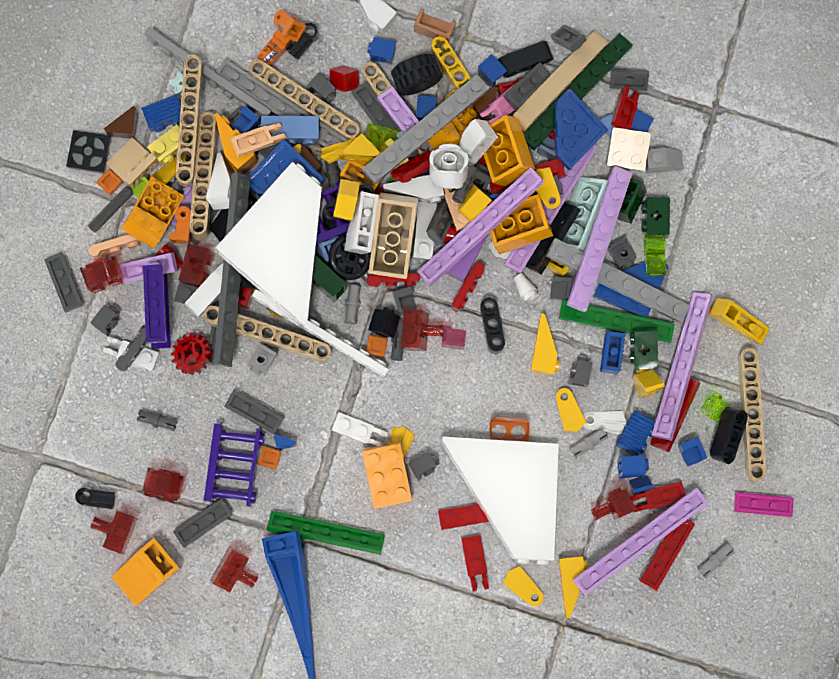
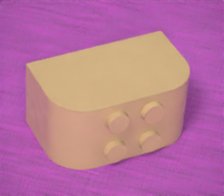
M380 192L369 274L407 279L419 198Z

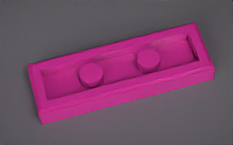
M735 492L733 512L792 517L794 498Z

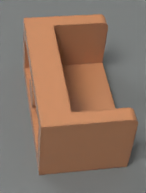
M420 9L414 23V32L432 39L441 36L449 43L455 30L456 22L446 23L425 15L424 10Z

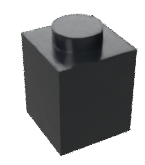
M383 307V310L375 309L368 330L382 337L394 338L400 316L394 314V310Z

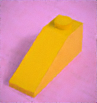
M717 298L709 312V315L721 324L759 345H762L770 330L768 326L729 299Z
M541 313L530 372L553 376L554 372L559 370L560 360H557V352L546 316Z
M653 369L637 370L636 374L632 377L639 399L658 394L665 387L664 382Z
M583 556L558 560L565 618L571 617L580 592L573 579L588 568L587 560H583Z

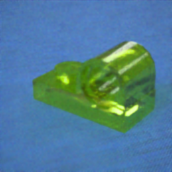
M367 124L364 136L380 152L381 146H386L385 142L391 138L394 142L398 140L396 134L401 130Z
M646 235L643 246L647 276L666 275L665 235Z
M716 392L707 397L699 412L719 422L723 410L730 405L722 400L723 396Z

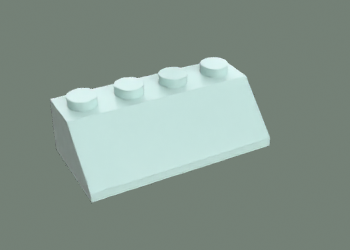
M587 177L579 178L569 204L577 206L581 211L562 242L585 252L608 180Z

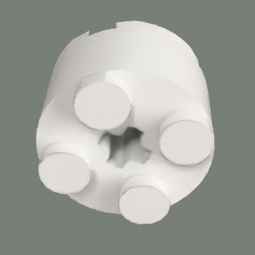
M443 144L439 146V149L431 152L429 175L435 187L458 189L463 186L468 177L469 158L466 151H462L461 147L455 144Z

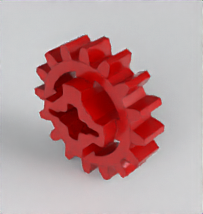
M190 333L189 337L183 334V340L177 339L178 345L172 346L175 349V352L171 353L175 357L172 363L177 364L175 368L181 370L184 374L194 375V372L200 374L201 368L207 369L206 362L211 363L208 357L213 355L209 351L212 346L207 344L208 340L202 338L200 334Z

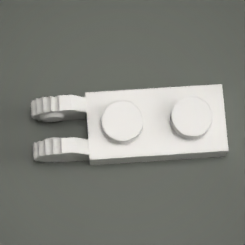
M108 337L107 341L111 344L119 345L120 349L118 352L109 348H104L102 351L118 359L119 356L127 353L125 350L130 342ZM143 348L132 364L153 371L160 353Z
M338 412L332 427V431L367 445H384L380 441L370 439L372 432L382 437H387L388 435L387 432L375 428L371 424Z

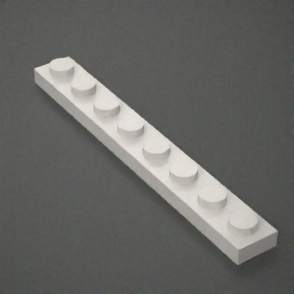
M257 289L251 296L252 299L301 327L265 294ZM313 319L307 320L306 325L301 327L382 377L389 370L385 367L386 364L379 359L374 361L369 358L370 354L362 349H359V351L352 347L353 344L346 339L339 340L336 338V333L329 329H326V331L319 327L320 324Z

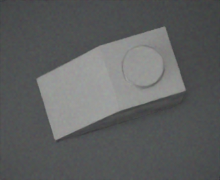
M669 148L648 150L645 166L646 174L684 169L681 150Z

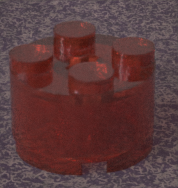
M111 256L112 260L109 261L103 258L85 265L86 268H80L88 291L99 293L106 290L105 286L107 285L115 287L123 284L122 279H124L117 256Z
M147 467L142 488L144 496L153 498L155 496H163L162 500L169 502L180 499L186 475H180V473L160 468L159 470H153L154 467Z

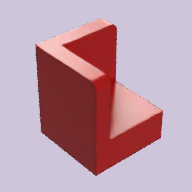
M344 65L329 69L330 83L336 90L348 92L359 87V70Z
M240 287L238 307L249 310L252 301L251 296L254 293L252 288Z

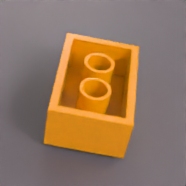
M505 115L489 124L498 136L483 154L492 183L507 186L516 181L530 167L535 170L519 119Z
M539 194L528 197L490 232L494 247L499 255L553 236L546 210Z
M400 442L362 449L374 509L412 501Z

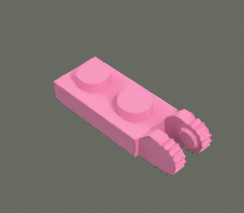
M513 86L480 113L481 117H485L493 111L495 117L488 121L489 124L514 111L503 97Z

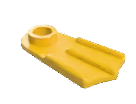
M356 137L321 148V159L329 164L339 160L341 152Z
M184 155V156L182 157V161H183V162H187V161H188V158H187L186 155ZM177 156L171 163L164 165L151 176L166 185L176 175Z
M551 168L537 169L535 172L545 183L536 192L548 209L558 208L561 204V197ZM552 198H556L554 204H550Z
M567 388L558 390L556 401L564 431L578 432L587 424L571 390ZM563 393L568 395V399L565 401L561 397Z
M393 427L388 444L400 442L404 459L415 435L407 427Z
M520 566L507 571L503 582L506 587L530 606L537 607L542 604L544 600L543 593ZM533 594L538 595V601H532L531 596Z

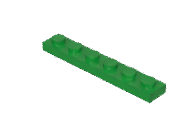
M562 300L559 320L629 335L634 333V327H657L658 341L672 342L675 327L673 323L588 305L587 311L582 312L568 306L567 300Z
M272 510L267 525V531L280 534L299 531L300 538L378 555H381L385 539L384 534Z

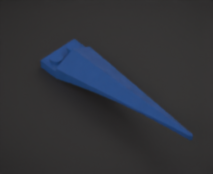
M299 531L262 538L265 559L291 621L308 678L316 679L305 552L302 550Z

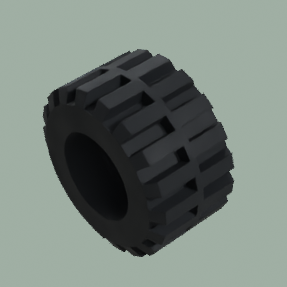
M420 54L408 58L395 66L391 71V76L398 93L402 96L414 95L428 90L443 78L433 54Z

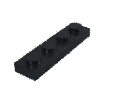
M566 202L563 203L550 225L553 236L540 241L525 267L542 275L551 260L546 255L553 239L556 238L563 241L581 211L577 206Z

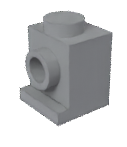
M260 343L248 362L249 366H251L250 370L258 375L260 373L266 375L276 359L277 353ZM264 357L265 361L263 363H259L258 358Z

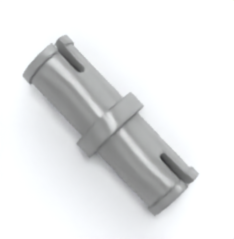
M351 284L348 286V299L345 301L346 316L344 323L354 325L357 324V311L360 308L359 294L361 286Z
M600 428V430L589 437H583L584 440L569 449L574 457L577 458L586 451L595 449L594 446L608 439V436L604 429Z
M726 543L716 554L710 555V559L698 568V571L707 578L717 567L723 566L722 563L735 552Z

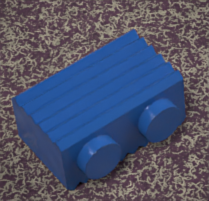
M177 94L141 108L151 132L155 131V133L165 130V127L172 124L175 126L180 124L181 104Z
M607 331L605 334L600 372L616 375L620 373L624 352L623 345L626 340L624 333Z
M634 411L616 446L632 455L643 454L648 445L645 443L647 437H652L655 420Z
M643 454L641 456L634 455L633 457L631 455L629 457L622 456L617 461L619 479L642 477L645 475L647 470H649L648 458L645 459Z

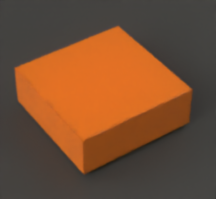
M108 169L96 183L111 196L124 182Z
M369 335L366 352L371 356L385 358L388 338Z
M263 446L257 464L276 470L282 451Z

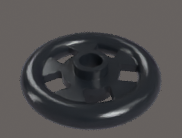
M343 235L337 238L330 247L328 254L329 265L332 271L340 278L356 280L364 276L369 270L371 252L358 254L344 251L341 245L346 243L347 235ZM350 254L353 255V260H352V261L349 260V255H350ZM336 255H341L342 263L337 264ZM360 259L364 260L361 268L357 266ZM345 266L352 267V273L345 272Z

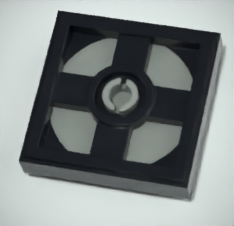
M73 130L66 167L104 174L111 136Z

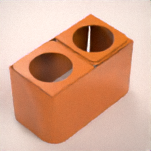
M492 418L490 421V440L528 442L530 423L527 419ZM500 424L505 427L506 433L503 437L496 438L492 434V429L495 425ZM519 425L524 428L525 434L522 438L516 439L512 436L511 430L514 426Z

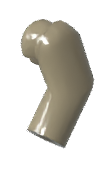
M315 143L313 146L303 145L309 149L317 161L322 160L319 143Z

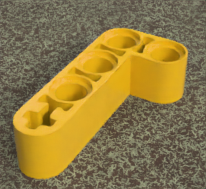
M438 36L431 42V52L455 89L446 96V100L466 84L471 77L448 41L444 37ZM436 45L443 46V55L441 49L436 48ZM449 59L453 60L454 64L448 66L444 62ZM461 75L464 77V80L456 81L454 77Z

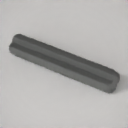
M124 187L88 224V227L94 233L97 232L133 195V192L128 187Z

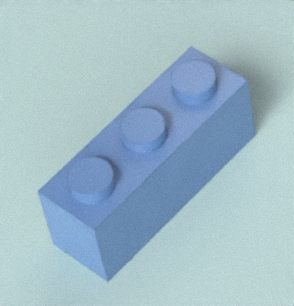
M261 116V127L280 123L282 126L279 131L271 133V137L284 133L286 135L285 140L291 146L296 145V143H303L306 146H313L315 143H319V116Z

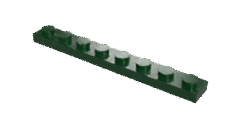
M619 33L523 133L527 145L533 151L555 130V102L568 89H571L582 101L610 72L611 68L628 53L633 44Z

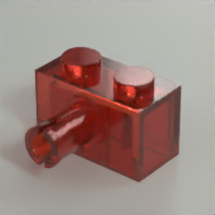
M188 243L178 279L179 282L195 287H200L209 277L207 269L208 266H212L214 259L210 248Z
M404 309L401 348L407 351H427L428 336L442 337L444 332H441L444 331L443 325H428L429 313L424 310Z
M619 487L608 493L609 497L605 499L606 503L594 509L592 508L591 513L595 520L610 513L614 520H617L634 512L636 507L627 488L621 490Z
M116 511L111 523L94 517L93 522L100 525L91 523L90 528L106 534L107 537L103 548L124 555L138 518Z
M229 546L210 581L230 593L237 580L253 588L255 584L250 580L257 582L258 577L243 570L249 560L248 556Z

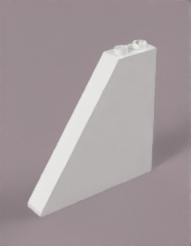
M292 162L217 245L215 252L301 327H304L308 320L322 187L319 186L320 182L313 176L310 178L305 173L306 170L301 165H295Z
M442 437L441 444L479 506L484 511L511 558L518 560L519 564H529V561H537L538 565H549V562L554 561L559 444Z

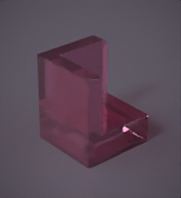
M444 325L441 347L464 350L466 331L451 329L452 326Z

